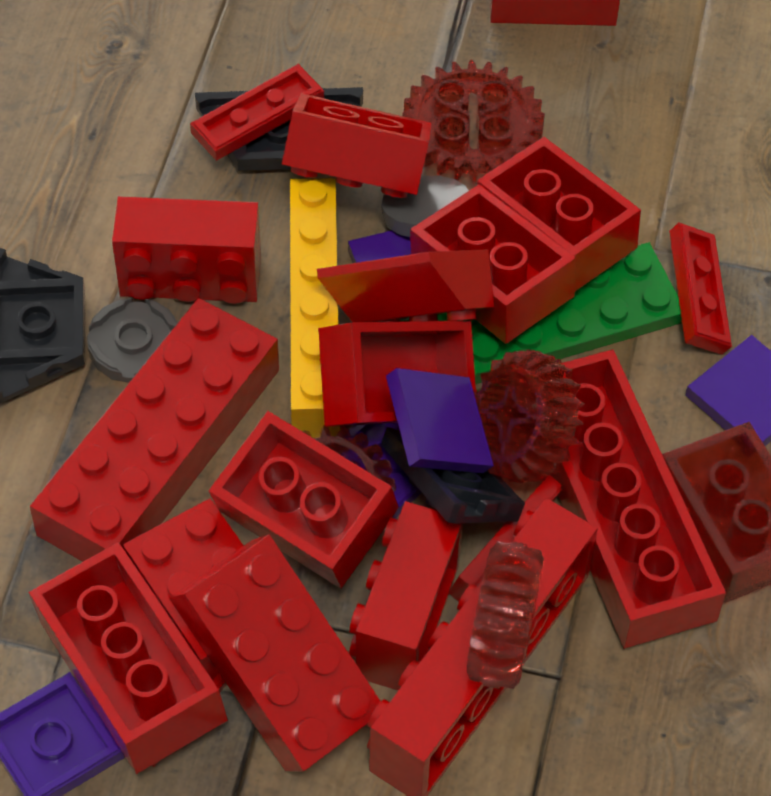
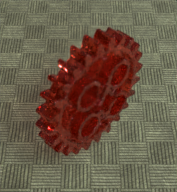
M470 60L467 69H461L454 61L452 62L451 72L448 73L439 66L435 67V79L423 74L421 76V87L411 86L410 98L404 99V112H402L404 117L432 123L423 167L437 163V175L441 176L450 169L454 171L453 177L455 180L458 181L463 173H468L472 183H477L479 174L489 173L541 139L543 136L545 113L541 112L542 100L534 99L535 88L533 86L522 88L523 76L521 75L508 79L507 67H504L498 73L492 72V62H487L483 69H477L474 60ZM470 93L476 95L477 149L470 147Z

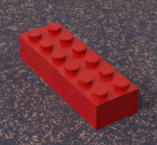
M198 297L31 503L30 511L36 536L83 562L117 542L123 548V544L162 524L279 372L278 339Z
M614 349L523 373L519 405L549 475L562 485V491L558 496L563 508L598 528L590 571L623 648L625 649L718 621L726 591Z
M548 498L543 500L535 512L527 510L523 514L514 530L513 535L515 538L508 548L500 546L494 552L486 566L485 572L488 574L479 586L474 583L468 586L458 602L457 610L459 612L450 624L443 621L438 625L428 642L430 650L421 662L413 660L409 663L399 679L398 687L400 689L389 702L383 699L372 712L367 724L370 727V739L367 748L370 750L369 771L407 796L429 795L588 578L598 530L597 527Z

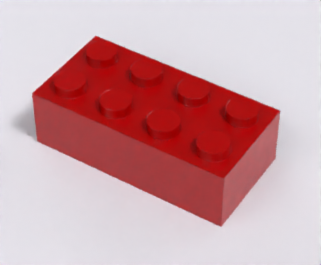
M270 534L251 540L169 598L285 771L304 772L365 726L372 712L381 702Z
M119 542L28 592L41 625L136 775L228 721L218 687Z

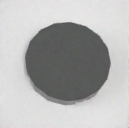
M421 176L417 195L408 193L405 198L383 195L381 208L384 222L389 229L397 234L410 237V229L469 190L464 184L452 178Z
M133 298L117 300L104 306L92 318L87 336L89 357L97 370L110 379L130 383L178 322L171 311L157 301L145 299V302H133Z

